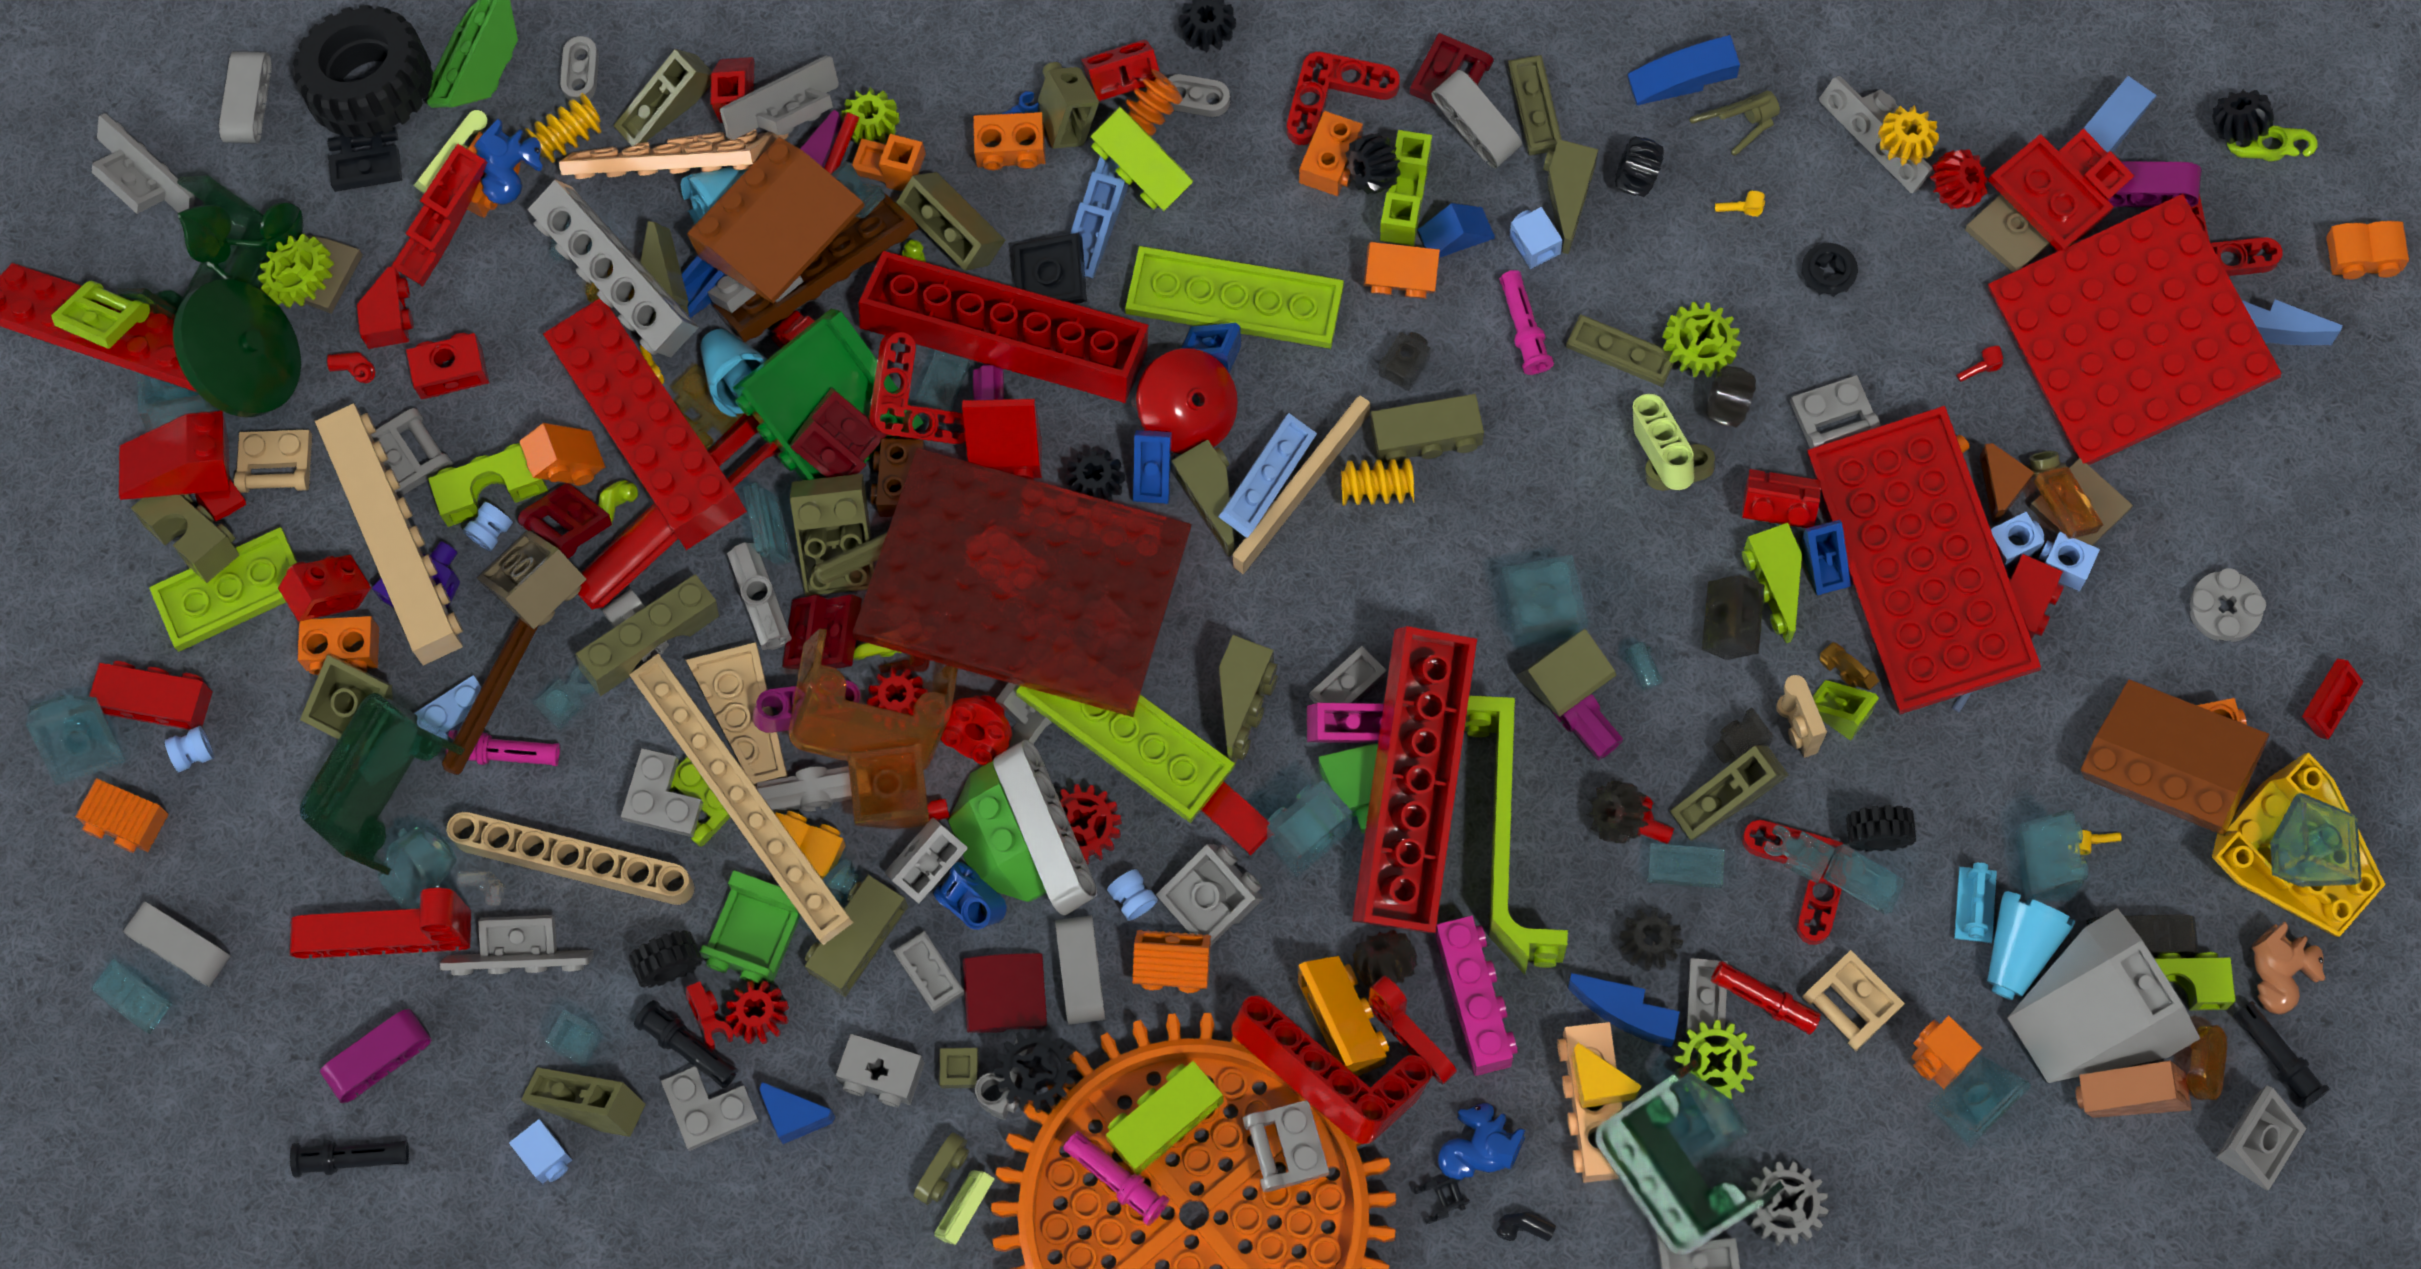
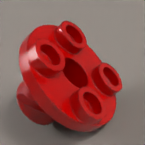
M975 695L972 698L955 700L947 707L941 719L942 732L940 737L946 746L954 748L957 752L970 759H974L980 765H986L1008 749L1012 740V730L1007 718L1004 716V709L995 702L996 698L988 695Z

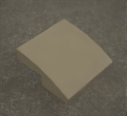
M314 236L330 251L331 255L329 258L334 262V266L327 269L332 274V278L324 279L322 282L326 289H317L315 291L316 299L314 300L309 296L306 297L303 307L307 304L332 314L363 255L360 249Z

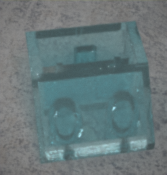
M2065 810L2021 823L2015 832L2025 901H2032V899L2041 903L2070 901L2080 889L2084 880L2088 878L2087 861L2085 857H2080L2079 844L2082 843L2083 838L2082 827L2079 821H2075L2074 811Z

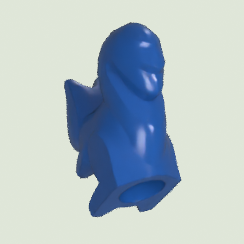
M498 118L478 139L474 147L477 150V155L487 161L484 170L486 176L481 180L484 186L482 191L493 203L505 205L516 200L522 190L521 179L513 168L520 161L537 171H541L543 166L540 162V141L535 137H530L523 143H520L523 135L521 129L511 137L507 136L502 132L503 123Z
M1488 1103L1478 1104L1468 1110H1458V1120L1475 1132L1471 1141L1455 1138L1448 1140L1442 1145L1438 1153V1165L1443 1174L1449 1178L1463 1180L1464 1177H1473L1475 1170L1489 1173L1504 1168L1511 1169L1525 1140L1524 1134L1526 1130L1519 1128L1513 1134L1506 1132L1503 1129L1506 1122V1114L1502 1113L1493 1122L1494 1108Z

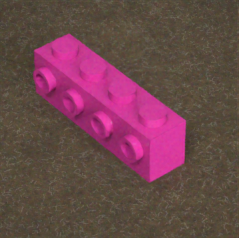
M1473 915L1437 924L1435 937L1474 1075L1478 1076L1511 1067L1513 1061L1512 1054L1518 1053L1513 1032L1505 1031L1502 1019L1507 1018V1011L1503 997L1495 996L1492 983L1497 982V976L1492 960L1485 961L1482 948L1487 947V942L1482 925L1475 926Z

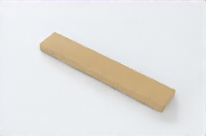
M1361 395L1354 400L1266 511L1254 531L1233 553V568L1242 574L1247 571L1370 415V401Z

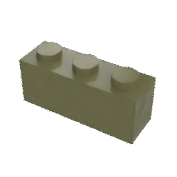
M937 172L912 176L896 202L964 271L988 266L1005 242V239Z
M1476 394L1371 411V429L1377 459L1387 462V464H1389L1390 459H1395L1397 464H1401L1405 458L1416 456L1432 459L1441 456L1443 452L1457 450L1459 453H1468L1483 445L1484 430Z
M870 875L866 877L863 883L858 881L848 895L849 903L844 910L854 923L824 945L815 942L805 957L807 961L805 968L808 973L844 997L850 992L908 908L903 896Z

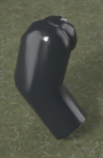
M1528 1211L1505 1214L1499 1219L1500 1225L1496 1233L1498 1237L1504 1240L1513 1241L1516 1239L1518 1231H1527L1548 1242L1555 1232L1556 1225Z

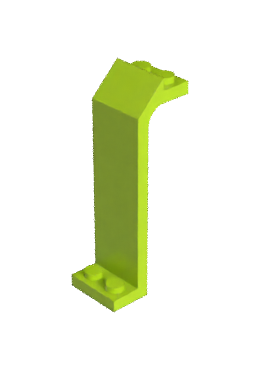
M1469 696L1464 731H1467V734L1472 737H1486L1489 735V732L1496 733L1489 938L1525 975L1528 961H1534V966L1541 968L1555 967L1556 962L1563 963L1568 945V930L1525 928L1518 925L1509 914L1508 892L1515 698Z

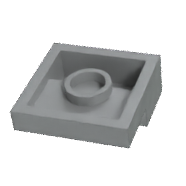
M1206 844L1156 894L1190 934L1210 935L1211 946L1233 924H1238L1264 899L1258 892L1262 888L1259 881L1249 872L1242 874L1234 865L1238 861L1235 854L1225 845L1218 847L1216 844Z

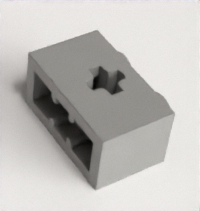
M933 817L884 873L919 904L968 847Z
M850 1034L836 1073V1078L840 1084L844 1085L843 1090L850 1094L863 1097L866 1091L879 1095V1102L899 1108L900 1103L911 1105L925 1062L921 1055ZM881 1066H883L887 1076L880 1075L878 1080H875L871 1073L872 1070L879 1071Z

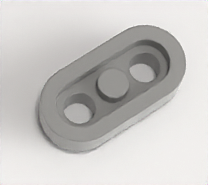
M574 37L563 48L560 86L564 96L569 101L574 99L578 103H582L581 93H584L590 100L596 92L599 53L595 43L588 37ZM581 54H586V55H587L586 59H584V60H577V57H578L579 55H581ZM579 84L585 85V87L581 90H574V88Z
M1176 74L1168 78L1179 92H1183L1186 95L1182 98L1183 101L1180 104L1170 102L1175 111L1217 117L1224 114L1230 106L1229 89L1220 81L1183 74ZM1210 98H1216L1219 100L1217 104L1213 105L1209 104L1207 101Z

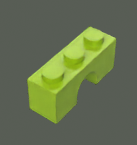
M1398 130L1395 154L1400 160L1397 166L1401 175L1397 177V184L1391 186L1389 191L1386 192L1381 219L1380 241L1414 246L1431 157L1432 135Z
M520 443L512 444L506 447L503 452L492 456L483 455L476 457L464 466L442 469L436 476L428 478L440 516L447 527L478 517V496L488 485H505L515 503L548 491L545 479L533 478L527 467V461Z
M2205 952L2196 954L2195 958H2181V955L2178 953H2164L2158 955V959H2155L2167 980L2180 985L2185 990L2188 997L2189 1010H2227L2235 1003L2231 958H2218V953Z

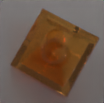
M921 744L847 753L856 826L895 830L925 826L930 821Z

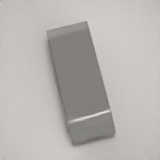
M233 51L230 54L219 122L220 137L225 143L258 144L261 140V135L258 134L262 133L266 105H263V103L267 101L270 75L267 73H271L272 69L271 58L268 52Z
M1461 70L1455 71L1432 91V98L1439 109L1485 162L1489 160L1487 164L1490 167L1498 168L1522 146V141L1516 131L1465 72Z
M145 901L122 931L137 943L142 944V946L167 962H171L172 965L207 987L211 986L231 958L229 954Z
M1089 915L1055 920L1068 1025L1105 1020L1093 917Z

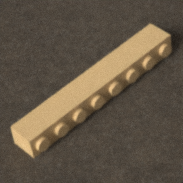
M353 403L316 420V426L412 651L424 666L462 648L463 646L458 634L462 633L463 629L455 613L449 614L445 605L451 603L442 583L436 585L433 576L438 574V571L430 555L423 556L420 547L425 545V541L416 525L410 526L408 518L413 516L406 499L404 497L399 499L395 490L401 488L393 470H386L383 462L389 459L381 442H374L371 434L376 432L370 416L368 413L361 415Z

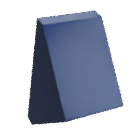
M1449 204L1418 229V234L1424 248L1440 249L1439 258L1495 239L1483 208L1462 204Z
M1237 323L1191 326L1182 348L1197 349L1212 355L1230 373L1241 348V326Z
M1841 520L1805 529L1799 547L1816 595L1851 587Z
M762 1082L759 1088L777 1136L783 1144L832 1124L836 1117L829 1108Z

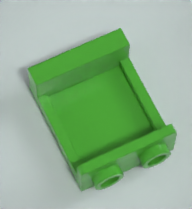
M733 870L728 882L731 891L708 945H702L700 954L704 960H707L706 966L713 970L727 973L729 968L740 972V978L744 981H753L758 986H760L762 981L773 984L801 915L781 887Z

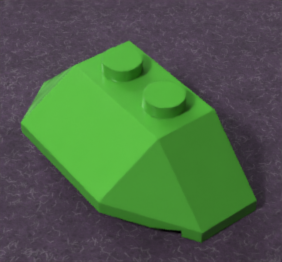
M478 0L465 13L456 26L433 74L427 104L431 108L457 107L490 98L498 88L499 79L506 64L511 60L512 52L518 41L510 0Z
M993 761L970 773L948 822L954 836L968 847L963 853L967 866L971 867L996 892L1031 902L1047 892L995 771Z

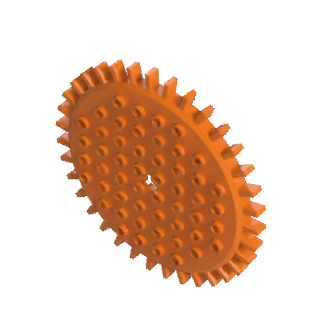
M1176 1013L1168 1014L1166 1029L1169 1039L1168 1041L1150 1044L1147 1028L1141 1020L1133 1022V1036L1138 1044V1048L1120 1054L1115 1040L1108 1033L1101 1035L1102 1050L1108 1056V1062L1094 1070L1088 1064L1086 1057L1075 1051L1073 1053L1074 1057L1071 1060L1073 1064H1076L1077 1072L1083 1078L1071 1090L1064 1087L1068 1098L1066 1100L1060 1099V1102L1050 1114L1042 1109L1040 1113H1036L1034 1105H1028L1026 1110L1023 1111L1029 1120L1042 1126L1035 1141L1028 1140L1020 1134H1008L1006 1138L1007 1144L1015 1151L1028 1154L1026 1165L1022 1171L1010 1167H997L995 1175L998 1180L1005 1184L1020 1185L1019 1201L991 1203V1212L993 1215L1002 1218L1018 1217L1019 1233L1001 1235L992 1239L995 1251L1002 1252L1018 1248L1022 1249L1025 1264L1010 1269H1105L1102 1266V1260L1106 1256H1113L1116 1259V1264L1111 1269H1155L1156 1264L1162 1260L1169 1263V1269H1210L1214 1265H1218L1223 1269H1389L1390 1265L1382 1260L1366 1257L1365 1252L1367 1240H1377L1384 1243L1395 1241L1396 1229L1369 1224V1209L1377 1207L1388 1208L1396 1205V1195L1387 1191L1368 1193L1366 1180L1368 1176L1383 1174L1390 1170L1389 1158H1376L1368 1162H1362L1357 1147L1362 1144L1349 1138L1310 1104L1328 1169H1337L1340 1173L1339 1178L1335 1181H1330L1325 1176L1278 1190L1263 1192L1260 1179L1263 1176L1255 1148L1248 1144V1138L1251 1134L1250 1130L1245 1129L1242 1118L1252 1113L1265 1112L1306 1099L1238 1042L1234 1036L1231 1042L1212 1039L1215 1024L1211 1013H1204L1202 1016L1199 1039H1181V1023ZM1194 1061L1205 1075L1213 1080L1214 1085L1223 1094L1224 1103L1140 1173L1142 1177L1151 1182L1150 1188L1159 1196L1166 1195L1169 1198L1166 1207H1171L1175 1211L1172 1219L1164 1220L1159 1216L1151 1225L1147 1226L1143 1222L1144 1217L1128 1204L1122 1205L1119 1203L1116 1197L1117 1193L1099 1178H1097V1183L1094 1186H1086L1083 1183V1179L1087 1174L1092 1173L1072 1156L1068 1158L1062 1157L1060 1149L1076 1131H1080L1089 1141L1112 1158L1115 1150L1107 1142L1105 1135L1110 1131L1107 1128L1108 1125L1120 1114L1125 1112L1128 1116L1139 1107L1137 1104L1138 1099L1148 1090L1154 1088L1158 1091L1168 1082L1166 1076L1175 1067L1182 1063L1187 1066ZM1156 1073L1161 1077L1158 1085L1152 1086L1148 1084L1147 1078L1150 1074ZM1258 1082L1264 1083L1267 1087L1266 1092L1262 1095L1255 1094L1252 1090L1254 1084ZM1123 1097H1128L1132 1100V1105L1129 1109L1123 1110L1119 1108L1118 1101ZM1229 1106L1235 1107L1238 1110L1237 1116L1233 1119L1226 1118L1223 1114L1225 1108ZM1094 1121H1099L1103 1124L1102 1131L1096 1134L1090 1132L1089 1125ZM1275 1124L1264 1126L1275 1164L1281 1163L1285 1165L1286 1172H1288ZM1200 1130L1206 1131L1209 1134L1208 1140L1204 1143L1197 1142L1194 1138L1196 1132ZM1171 1154L1179 1156V1164L1175 1167L1168 1166L1165 1162L1167 1156ZM1223 1159H1229L1233 1162V1168L1230 1171H1222L1219 1168V1162ZM1124 1161L1117 1162L1130 1174H1134ZM1194 1183H1200L1204 1187L1203 1193L1199 1196L1192 1195L1189 1191ZM1251 1187L1258 1194L1254 1200L1249 1201L1244 1198L1243 1192L1246 1188ZM1299 1193H1308L1311 1201L1307 1205H1300L1296 1200ZM1058 1198H1065L1068 1201V1206L1063 1211L1054 1208V1202ZM1190 1201L1203 1203L1209 1211L1207 1222L1200 1228H1196V1230H1191L1183 1225L1179 1217L1181 1208ZM1113 1202L1119 1203L1122 1208L1121 1212L1117 1215H1110L1107 1212L1109 1204ZM1218 1212H1225L1228 1215V1221L1223 1225H1219L1214 1221V1216ZM1273 1216L1279 1217L1282 1221L1281 1227L1275 1230L1267 1225L1268 1219ZM1326 1221L1333 1222L1336 1227L1335 1231L1331 1234H1325L1321 1230V1225ZM1082 1227H1089L1092 1230V1235L1087 1240H1082L1078 1237V1231ZM1137 1231L1143 1232L1146 1237L1145 1241L1139 1245L1131 1241L1132 1234ZM1189 1236L1198 1238L1199 1245L1197 1248L1188 1249L1184 1244L1186 1238ZM1242 1241H1249L1253 1245V1249L1248 1254H1242L1238 1250V1245ZM1300 1245L1306 1249L1307 1253L1303 1258L1297 1259L1292 1255V1249L1295 1246ZM1053 1251H1059L1062 1254V1261L1058 1264H1051L1048 1261V1256Z

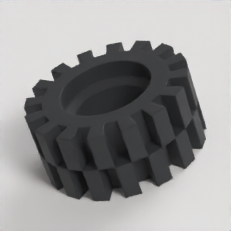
M1885 805L1880 808L1872 806V809L1865 807L1861 808L1860 811L1854 810L1851 814H1847L1848 843L1851 849L1856 851L1865 850V852H1872L1873 850L1884 851L1887 849L1894 851L1897 848H1906L1907 845H1913L1916 842L1914 811L1911 808H1903V806L1898 805L1895 807Z
M683 930L680 933L679 931H674L670 935L666 933L661 935L659 939L653 938L649 940L648 944L638 946L639 949L633 950L631 952L632 955H629V961L637 981L643 988H653L656 984L662 986L665 982H672L678 977H684L688 975L687 972L696 970V967L700 966L702 961L692 933L690 931L687 932V930Z

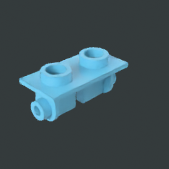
M1974 863L1973 868L1959 867L1954 939L1992 943L1997 871L1988 870V864Z

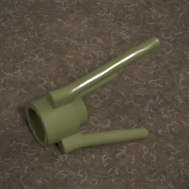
M1766 90L1745 100L1690 117L1689 122L1696 123L1717 116L1724 120L1741 113L1745 114L1750 123L1754 124L1757 122L1759 125L1732 149L1731 154L1735 156L1764 130L1774 126L1772 118L1779 115L1780 107L1774 94Z

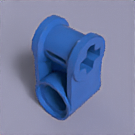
M956 862L950 868L951 873L943 885L937 886L933 891L935 899L951 910L971 929L978 930L996 924L1005 917L1007 906L1004 898L985 883L971 867L964 863ZM981 903L986 907L987 917L981 912Z

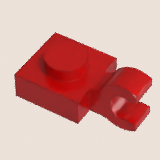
M700 981L687 986L686 1000L700 1030L704 1033L705 1045L712 1050L715 1049L712 1035L717 1032L723 1033L728 1043L732 1042L733 1033L730 1025L715 1018V1012L719 1008L712 991L708 990L705 992Z

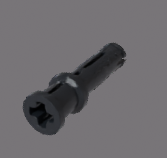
M650 1001L637 1015L634 1021V1027L637 1030L641 1031L644 1029L658 1040V1045L662 1049L674 1050L701 1072L713 1079L720 1087L726 1088L736 1077L738 1068L725 1061L716 1052L685 1030L684 1022L679 1018L674 1020L662 1011L657 1001Z
M2253 1001L2233 1015L2279 1070V1081L2282 1084L2287 1083L2300 1099V1107L2302 1109L2309 1107L2330 1091L2329 1086L2322 1085L2308 1068L2309 1062L2307 1059H2303V1057L2298 1058Z
M407 1140L337 1146L332 1141H325L323 1145L301 1147L299 1143H294L290 1150V1167L294 1178L301 1177L302 1173L324 1172L326 1175H333L341 1168L409 1164V1143Z

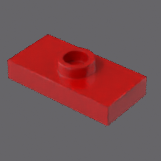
M2336 659L2302 715L2319 738L2329 740L2363 684V680L2348 660Z

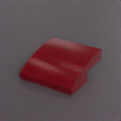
M831 388L804 422L789 446L826 478L859 474L866 466L865 459L880 444L881 438L884 439L887 434L876 431L871 426L870 419L834 388Z
M849 594L830 599L819 595L793 599L788 625L792 640L788 641L785 645L782 667L797 670H825L851 667L853 665L862 598Z
M1042 953L988 955L965 958L963 960L967 1033H1000L1007 1029H1044L1047 1026Z

